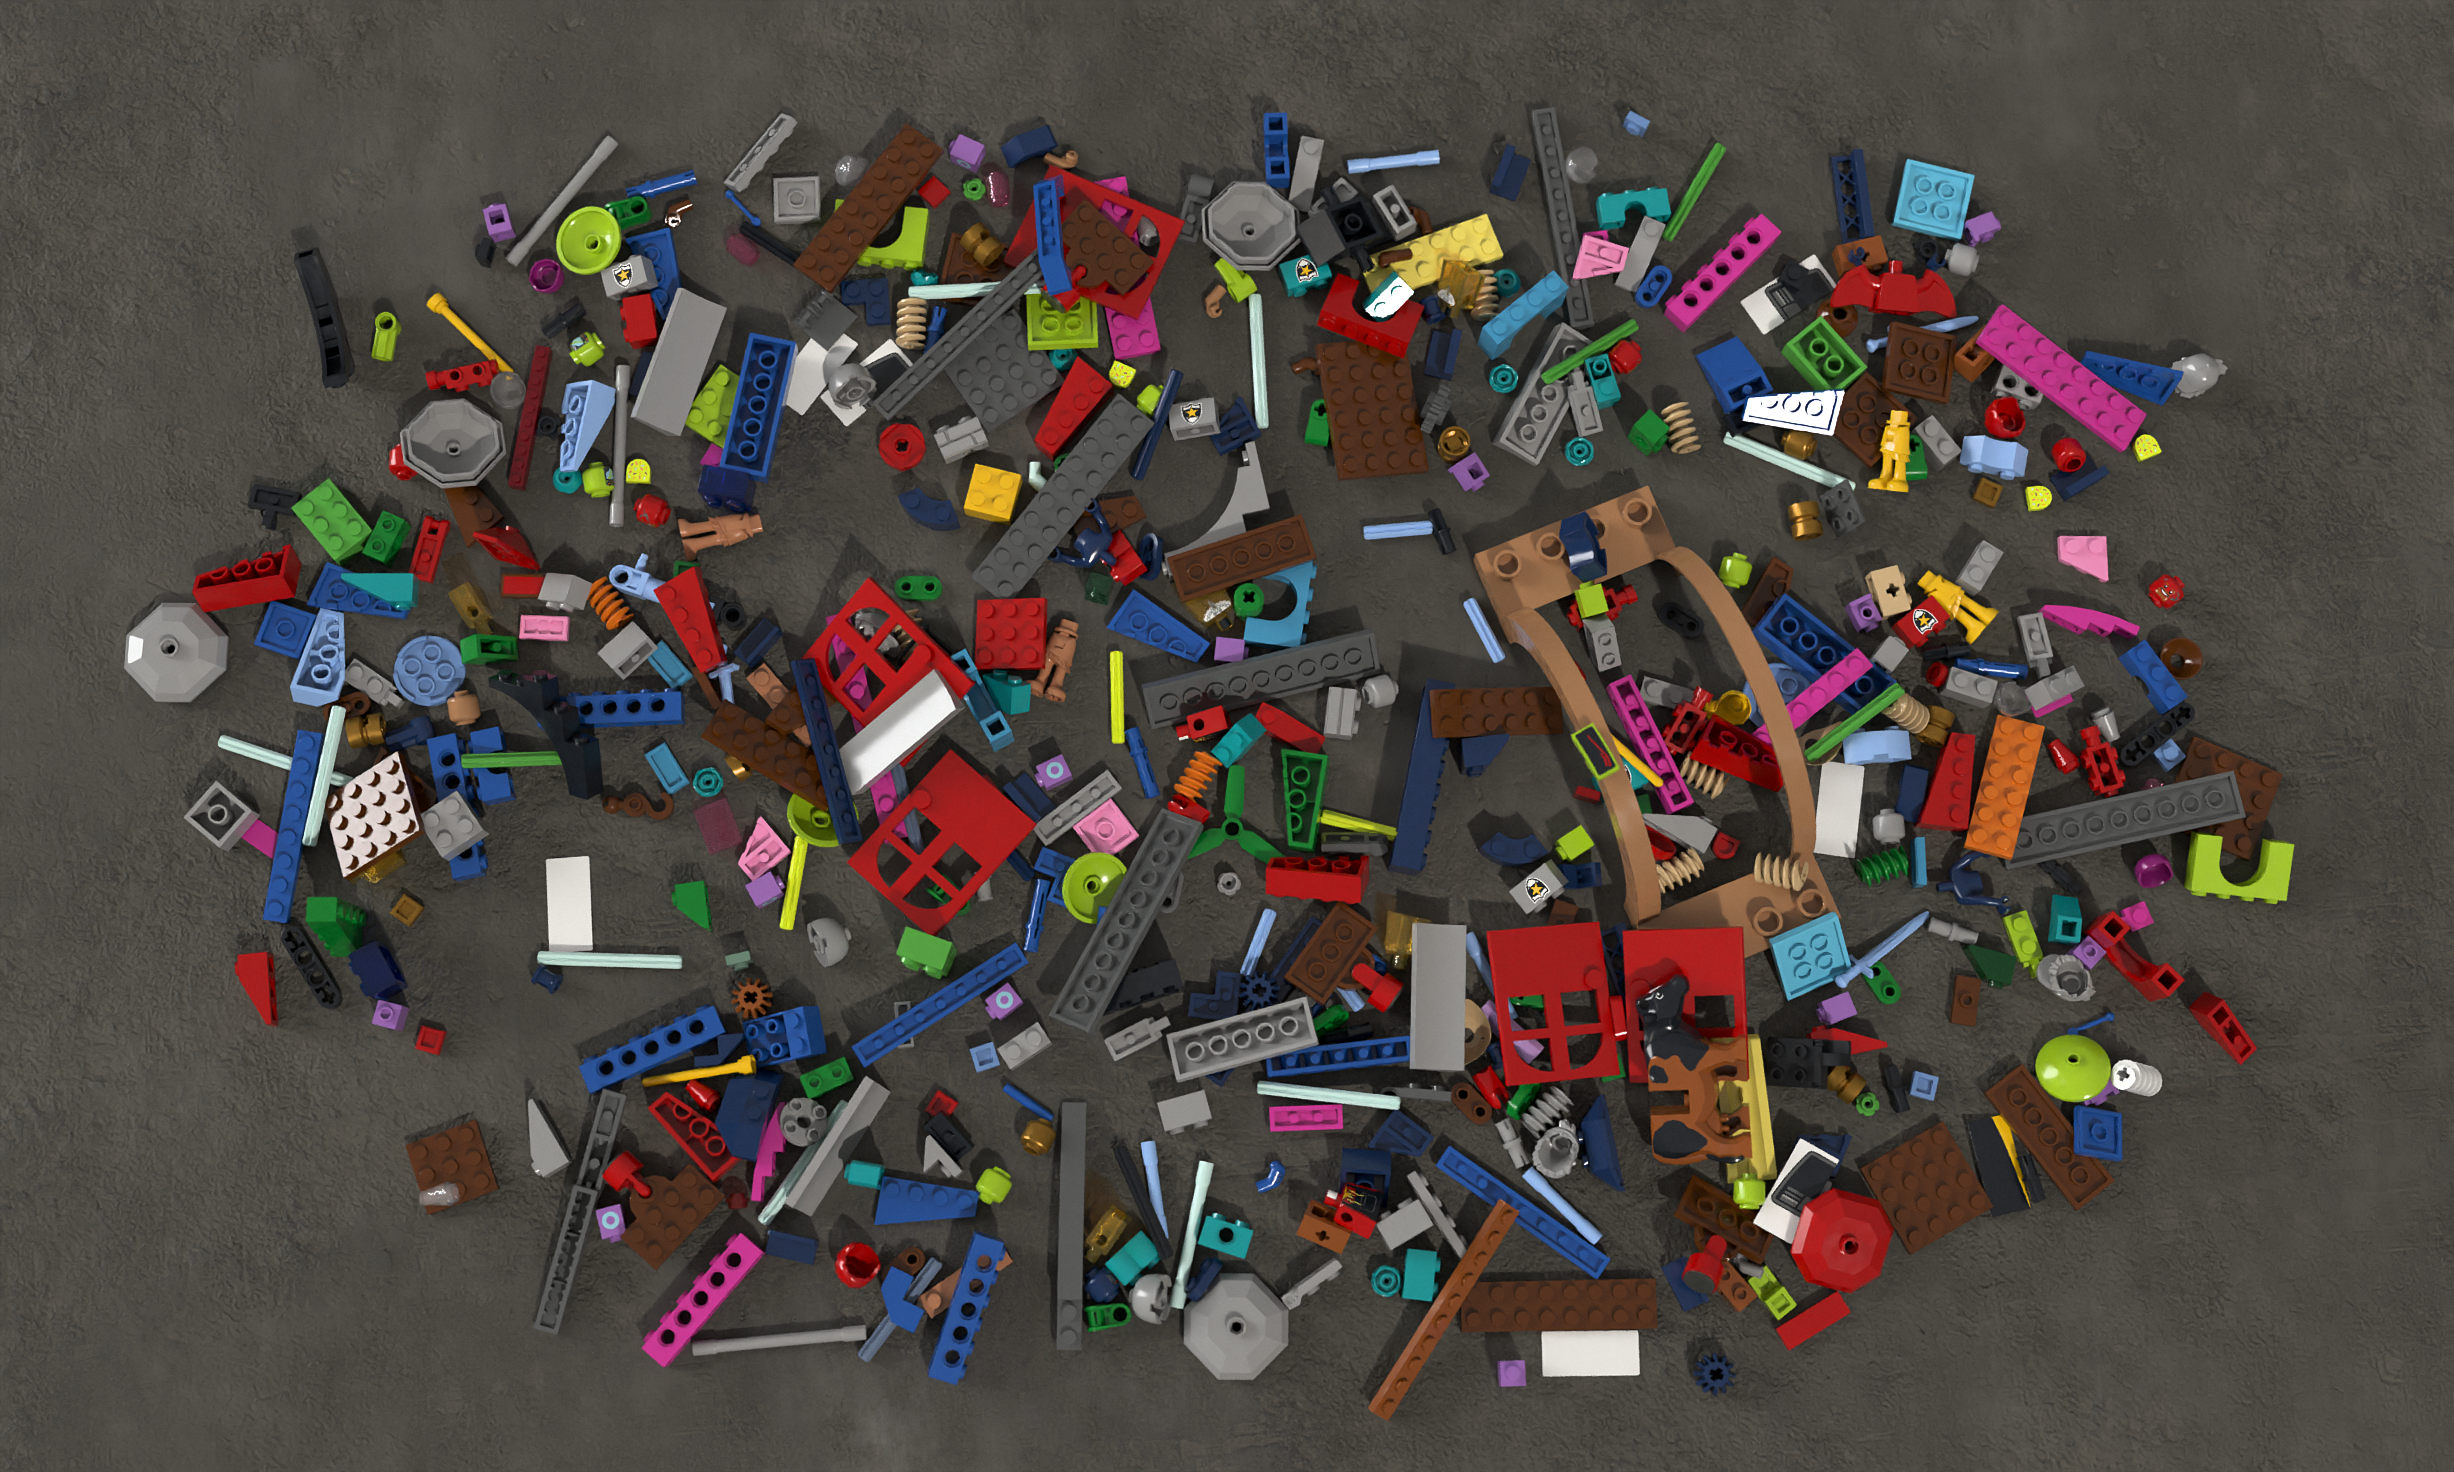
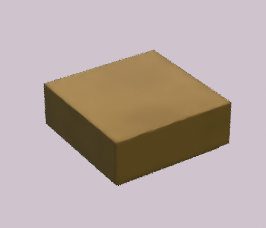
M1982 477L1971 500L1993 509L1996 506L2003 486Z
M403 894L390 914L411 928L425 907L408 895Z

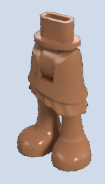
M748 513L744 515H715L716 518L708 517L709 521L690 523L686 519H678L687 561H694L696 553L700 549L716 545L731 546L749 538V535L753 537L754 533L763 532L759 514L748 516ZM710 531L716 532V534L710 536L687 539L693 535Z
M1061 619L1059 627H1055V632H1053L1046 644L1045 669L1039 670L1035 680L1025 681L1031 684V694L1043 698L1045 693V697L1048 700L1054 702L1065 701L1066 693L1062 690L1065 673L1069 674L1070 667H1072L1076 640L1078 638L1076 633L1079 626L1078 623ZM1055 664L1056 670L1053 679L1051 681L1050 686L1046 690V684L1051 669Z

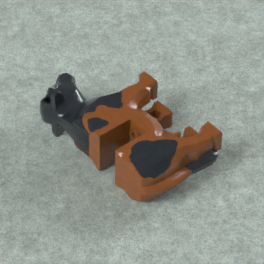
M1675 974L1666 983L1637 997L1634 1004L1644 1027V1056L1648 1070L1649 1091L1684 1090L1685 1105L1650 1106L1653 1158L1667 1165H1686L1708 1159L1721 1163L1735 1164L1745 1158L1752 1159L1751 1131L1730 1136L1740 1129L1750 1130L1749 1103H1742L1735 1111L1729 1114L1721 1113L1716 1106L1720 1080L1732 1082L1735 1080L1748 1081L1745 1034L1739 1035L1730 1043L1712 1042L1705 1036H1702L1691 1025L1682 1021L1684 997L1689 991L1690 983L1687 976Z

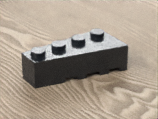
M1175 959L1159 961L1149 968H1146V966L1132 970L1131 974L1123 976L1102 1017L1182 992L1184 986Z

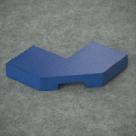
M892 1266L881 1287V1292L891 1322L914 1333L925 1312L924 1309L903 1300L914 1276Z

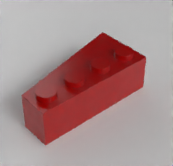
M1078 356L1034 439L1035 447L1053 462L1114 394L1113 385Z

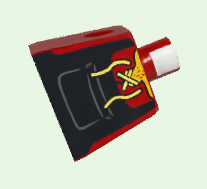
M1221 705L1187 716L1188 724L1176 727V732L1180 741L1192 738L1196 743L1224 737L1232 728L1229 712ZM1204 724V728L1199 731L1200 725Z
M1346 1183L1341 1194L1328 1189L1323 1203L1336 1208L1333 1219L1335 1223L1369 1239L1378 1219L1384 1192Z

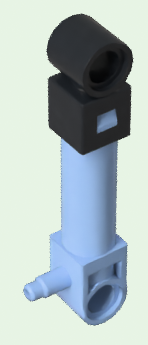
M641 554L635 569L626 565H617L612 568L609 575L610 582L618 591L642 600L649 599L660 603L653 590L666 582L644 572L648 559L647 554ZM627 574L629 576L625 583H618V578L621 575ZM712 595L708 596L717 626H720L723 621L725 626L731 631H738L745 627L747 616L740 605L736 603L727 604L724 599ZM737 612L740 614L735 622L728 621L731 613Z

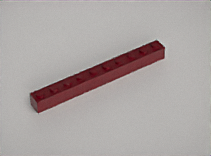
M535 346L508 486L511 489L526 491L536 440V429H538V419L541 415L553 354L550 347Z

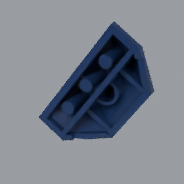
M760 1068L757 1069L756 1074L746 1076L743 1074L729 1080L715 1125L732 1157L756 1162L784 1079L783 1073Z
M1605 1094L1595 1098L1578 1124L1579 1130H1576V1136L1584 1150V1154H1581L1583 1168H1587L1589 1174L1614 1191L1621 1192L1625 1191L1606 1098Z

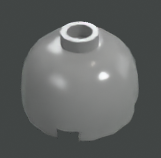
M855 363L845 364L835 370L830 377L828 387L834 404L841 409H853L851 405L860 402L859 406L865 405L873 398L877 391L875 387L876 382L870 371L862 365Z
M821 918L807 924L810 943L814 942L817 949L814 953L823 967L832 966L846 956L849 949L848 940H851L850 932L846 926L842 927L838 921L832 918Z
M1146 1275L1141 1277L1134 1288L1130 1290L1129 1302L1132 1303L1136 1316L1143 1321L1163 1324L1161 1320L1166 1321L1171 1308L1169 1306L1171 1295L1167 1296L1168 1287H1172V1282L1168 1275Z

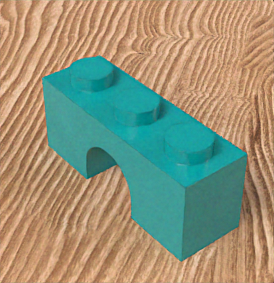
M1650 187L1646 191L1639 192L1637 190H1627L1623 194L1616 195L1612 192L1604 193L1601 197H1598L1595 204L1600 231L1622 228L1625 222L1624 212L1629 209L1638 210L1643 215V218L1647 216L1661 223L1668 222L1671 215L1666 188Z

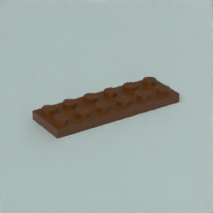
M1302 514L1167 557V562L1181 602L1186 603L1315 561L1317 557Z
M1553 687L1429 690L1432 738L1482 737L1508 733L1509 736L1563 734L1561 700Z
M724 699L701 737L826 812L829 806L815 753L789 737L784 736L727 699Z
M2023 1064L2018 1065L1983 1093L2074 1210H2079L2115 1181L2097 1158L2074 1154V1128Z

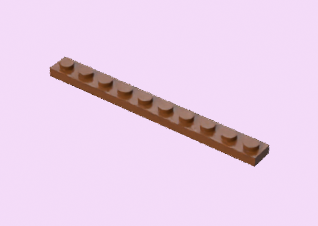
M1499 1199L1367 1409L1387 1421L1390 1419L1502 1239L1520 1213L1518 1210Z

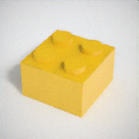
M975 464L964 504L965 515L1011 526L1023 483L1022 476Z

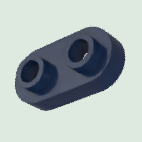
M1153 533L1143 537L1139 549V557L1148 569L1139 577L1147 581H1153L1158 577L1163 555V539Z
M1213 1256L1211 1259L1207 1257L1199 1267L1201 1271L1198 1276L1191 1278L1185 1287L1187 1290L1186 1296L1193 1302L1197 1301L1217 1275L1223 1262L1216 1256Z

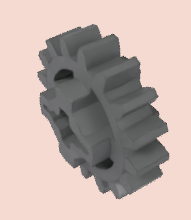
M1441 384L1437 394L1430 393L1420 414V417L1424 418L1420 430L1430 434L1435 424L1441 426L1452 401L1447 399L1452 388Z

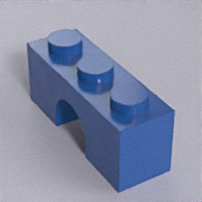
M1287 112L1264 113L1265 180L1272 188H1289Z
M2143 640L2118 658L2131 677L2136 675L2145 682L2149 689V694L2146 697L2160 715L2169 711L2188 697L2146 640Z
M500 727L470 732L471 740H468V746L471 754L508 753L504 731ZM473 768L475 777L479 779L480 786L476 787L479 800H482L487 805L516 800L513 779L510 774H493L491 768Z

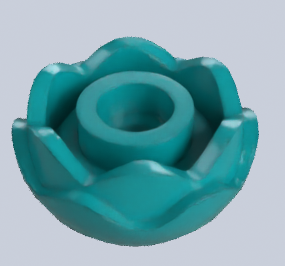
M914 269L911 273V281L914 286L938 285L939 276H936L935 273H926L923 269Z
M1502 269L1493 276L1497 278V282L1492 285L1498 288V291L1495 293L1500 296L1511 297L1519 291L1521 282L1520 277L1515 271Z
M1054 349L1049 352V359L1058 371L1071 369L1078 356L1076 349Z
M1502 364L1491 370L1489 383L1495 391L1508 393L1517 386L1518 374L1509 365Z
M1582 437L1574 438L1565 447L1567 460L1576 466L1588 464L1594 457L1593 444Z
M559 467L553 474V484L559 492L571 494L582 485L583 479L579 469L574 472L563 473Z
M712 767L698 770L693 780L694 789L699 795L704 797L715 796L721 791L723 786L722 775L717 769Z
M1383 1265L1372 1274V1287L1377 1294L1389 1297L1398 1292L1402 1286L1401 1274L1394 1267ZM1387 1278V1279L1389 1280V1282H1388V1283H1385V1282H1384V1279Z

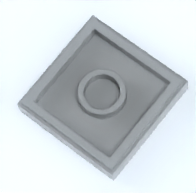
M819 176L773 178L775 225L822 223Z

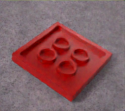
M1046 598L977 600L975 667L977 671L1045 669L1048 603Z

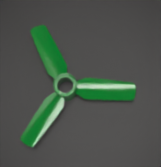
M1231 765L1229 767L1224 804L1227 820L1224 821L1221 828H1211L1201 833L1187 859L1220 846L1225 839H1237L1241 848L1268 864L1271 857H1286L1253 831L1243 830V825L1239 821L1244 805L1245 768L1243 766ZM1233 822L1238 825L1239 832L1237 835L1229 836L1226 833L1225 827L1228 823Z

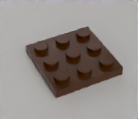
M952 232L940 285L1001 282L1015 269L1003 263L1011 244L1002 243L1004 249L991 264L982 267L973 257L974 252L969 253L960 244L964 234ZM985 296L942 298L937 300L975 307Z
M1895 321L1890 323L1881 390L1943 405L1949 403L1957 336Z
M1865 372L1843 395L1833 436L1870 469L1883 456V452L1879 451L1882 447L1880 444L1886 425H1890L1886 421H1890L1891 410L1908 412L1907 422L1910 423V427L1918 418L1890 392L1881 390V384L1868 372Z
M478 1120L467 1122L405 1145L428 1215L500 1189Z

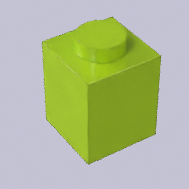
M1593 581L1579 585V590L1574 591L1581 618L1609 611L1601 583L1594 585Z
M1582 825L1556 841L1555 851L1561 860L1565 859L1569 863L1595 844Z

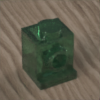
M1090 572L1085 588V600L1107 606L1114 586L1113 578Z

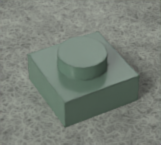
M749 950L725 956L727 966L730 968L734 967L735 971L746 969L749 967V963L754 962L753 955Z

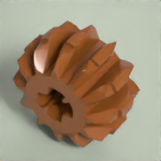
M747 978V986L739 982L738 986L741 988V991H732L738 998L731 1000V1003L740 1004L736 1007L735 1011L740 1013L744 1010V1018H748L750 1013H752V1017L757 1019L758 1010L763 1015L767 1014L763 1008L764 1005L772 1007V1003L766 1001V999L773 997V993L766 992L769 985L764 984L761 986V979L757 978L753 985L752 979ZM750 993L758 995V997H755L757 1001L754 1004L752 1002L747 1003V1000H749L747 996Z

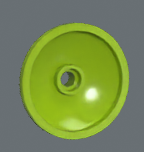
M584 207L573 212L563 222L557 235L556 248L563 265L572 272L581 275H591L604 270L613 262L621 246L622 235L619 223L611 213L599 207Z
M793 794L787 807V818L793 831L801 839L819 847L838 846L829 808L824 812L796 794ZM853 802L857 819L859 820L858 811L855 803Z
M1092 852L1078 858L1070 866L1063 880L1062 895L1069 912L1083 922L1097 924L1099 906L1108 907L1127 872L1124 864L1113 855L1104 852ZM1092 881V886L1088 889L1087 885Z
M2071 1034L2056 1037L2041 1048L2036 1059V1075L2040 1085L2050 1095L2063 1101L2082 1102L2092 1099L2104 1090L2110 1079L2111 1064L2107 1053L2097 1042L2085 1036ZM2074 1058L2077 1062L2072 1063L2069 1060Z

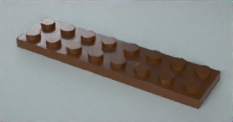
M906 123L793 264L794 268L832 294L944 153L943 149Z
M1608 1279L1475 1282L1460 1307L1461 1332L1658 1328L1656 1280Z

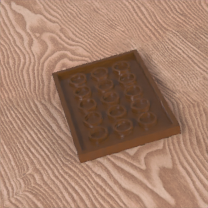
M1359 341L1317 344L1315 352L1338 481L1427 473L1429 467L1422 430H1420L1421 424L1407 352L1404 358Z

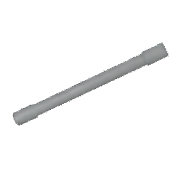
M607 136L592 157L524 238L509 252L505 259L510 264L517 267L553 220L600 164L615 150L618 143L613 138Z
M618 365L616 366L615 383L616 410L613 455L615 486L612 490L609 525L612 527L624 526L623 500L628 389L630 387V366Z
M858 1325L839 1329L722 1340L693 1341L692 1350L694 1356L749 1349L835 1341L867 1340L866 1325Z

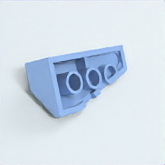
M594 380L566 384L562 402V414H565V424L561 425V433L565 434V441L561 445L560 452L561 472H574L580 467L615 403V388Z
M323 608L319 610L290 686L294 702L317 707L338 700L345 682L344 613Z

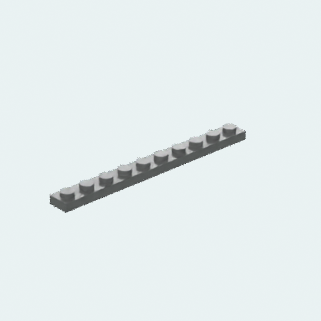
M1555 107L1532 110L1531 117L1560 276L1569 287L1565 296L1569 325L1573 329L1593 327L1594 320L1586 278L1572 279L1580 251V243Z
M1038 247L872 403L888 421L1043 277L1039 264Z

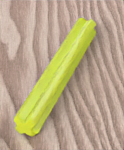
M1122 651L1110 652L1112 743L1122 744L1125 742Z
M1323 810L1320 822L1323 824L1354 832L1384 834L1388 837V841L1394 842V837L1397 835L1396 828L1329 810Z
M799 836L795 837L780 920V928L784 930H792L794 926L808 842Z

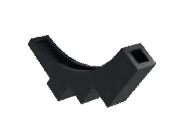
M316 247L295 253L294 264L306 294L317 334L322 362V382L325 389L329 387L340 388L349 382V377L354 374L355 362L346 342L347 331L337 308L338 297L319 248Z
M506 669L500 670L498 674L488 678L490 688L501 691L519 702L543 727L560 757L567 779L569 795L588 800L604 791L599 739L591 737L586 733H581L578 707L568 705L567 702H560L557 675L549 674L545 670L534 671L532 675L513 673L512 670Z

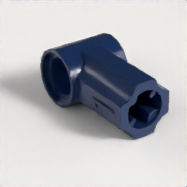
M430 716L415 718L409 722V725L385 733L387 745L393 754L415 745H427V739L437 737Z

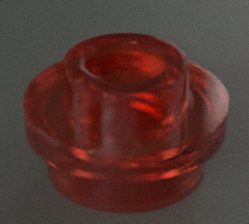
M745 1193L730 1194V1199H725V1203H728V1209L748 1208V1202H750V1198H745Z

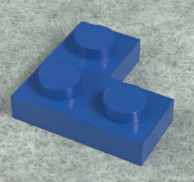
M1042 847L1034 870L1055 878L1047 901L1067 908L1062 895L1063 880L1068 869L1076 859Z

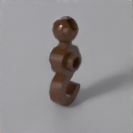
M665 792L661 793V798L666 803V807L662 812H655L651 803L639 793H631L624 800L610 795L602 803L604 811L609 814L625 810L629 816L638 818L647 812L651 818L658 821L668 819L673 814L675 805L671 796ZM609 802L608 806L604 807V803Z

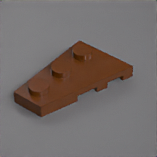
M476 485L444 488L468 548L477 542L473 538L475 531L494 528L505 519Z
M1136 496L1097 501L1101 505V513L1110 525L1112 535L1146 518V514ZM1091 502L1087 508L1089 510L1093 509L1095 503ZM1086 510L1072 526L1077 537L1086 528L1101 533L1100 526L1095 517Z
M1776 557L1770 559L1741 609L1746 622L1754 628L1779 596L1784 593L1789 596L1794 569Z
M796 683L765 721L766 724L784 736L806 724ZM822 685L827 707L829 708L836 703L839 704L840 702Z

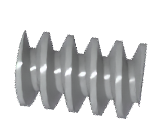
M1552 1085L1549 1087L1551 1095L1544 1092L1542 1094L1544 1101L1537 1099L1535 1101L1537 1108L1530 1106L1528 1108L1530 1115L1527 1113L1521 1115L1524 1121L1522 1122L1523 1125L1539 1140L1541 1139L1539 1131L1546 1132V1124L1555 1126L1552 1118L1556 1117L1561 1120L1562 1117L1559 1111L1562 1110L1568 1113L1569 1110L1566 1104L1573 1105L1571 1100L1560 1089Z

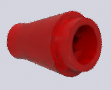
M2059 738L2047 745L2059 772L2062 771L2066 775L2080 766L2079 758Z
M692 1079L685 1088L702 1111L711 1113L722 1101L718 1091L698 1082L696 1079Z

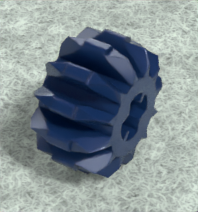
M1255 971L1254 980L1248 975L1245 976L1249 985L1241 983L1240 988L1247 991L1239 994L1240 998H1247L1243 1003L1245 1007L1253 1002L1251 1010L1255 1011L1258 1005H1260L1261 1009L1265 1008L1264 1004L1266 1003L1269 1007L1273 1006L1274 1004L1270 999L1279 1000V995L1272 992L1279 991L1280 986H1272L1276 981L1275 977L1266 981L1268 972H1264L1262 978H1259L1258 971ZM1261 986L1262 990H1266V993L1263 992V997L1253 994V991H1257L1256 987Z
M1712 1353L1711 1360L1707 1355H1703L1705 1364L1699 1361L1695 1364L1701 1368V1371H1693V1375L1701 1376L1695 1384L1697 1386L1704 1384L1702 1388L1704 1393H1707L1711 1388V1394L1714 1396L1717 1395L1718 1388L1721 1393H1727L1724 1384L1733 1387L1734 1383L1729 1381L1728 1378L1736 1377V1373L1728 1371L1734 1367L1733 1363L1724 1365L1727 1357L1723 1355L1718 1360L1717 1353ZM1711 1369L1719 1370L1717 1372L1720 1374L1718 1379L1713 1378L1711 1380L1710 1377L1712 1375H1709Z

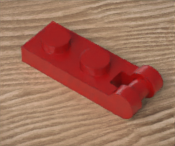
M426 516L409 569V573H413L419 581L433 584L446 536L451 527V522L442 519L438 521L431 516ZM431 530H438L437 535L430 534Z

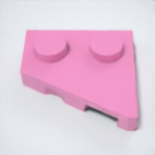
M1583 236L1572 279L1578 280L1623 271L1629 248L1591 236Z
M2059 536L2057 538L2059 562L2067 566H2073L2084 574L2093 575L2099 578L2098 581L2100 582L2108 581L2106 536Z
M762 817L758 818L755 830L747 842L746 850L738 862V865L752 881L765 875L791 853Z

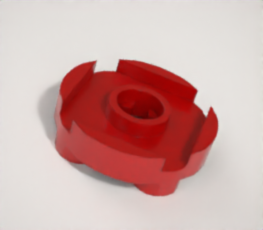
M897 423L886 428L880 436L879 452L881 458L889 467L898 471H906L917 466L924 458L926 453L925 439L917 427L911 424ZM901 442L903 444L907 442V450L897 451V443Z

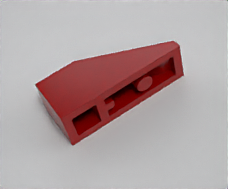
M1262 702L1255 716L1267 730L1264 733L1265 735L1301 752L1318 754L1326 738L1285 712Z
M259 952L237 955L238 962H235V973L239 976L241 984L266 1025L278 1026L274 954Z
M2204 992L2189 1007L2198 1023L2238 1064L2241 1065L2257 1049L2224 999Z
M1826 1025L1812 1028V1033L1806 1034L1807 1039L1851 1041V1055L1888 1047L1885 1041L1836 1028L1827 1029Z

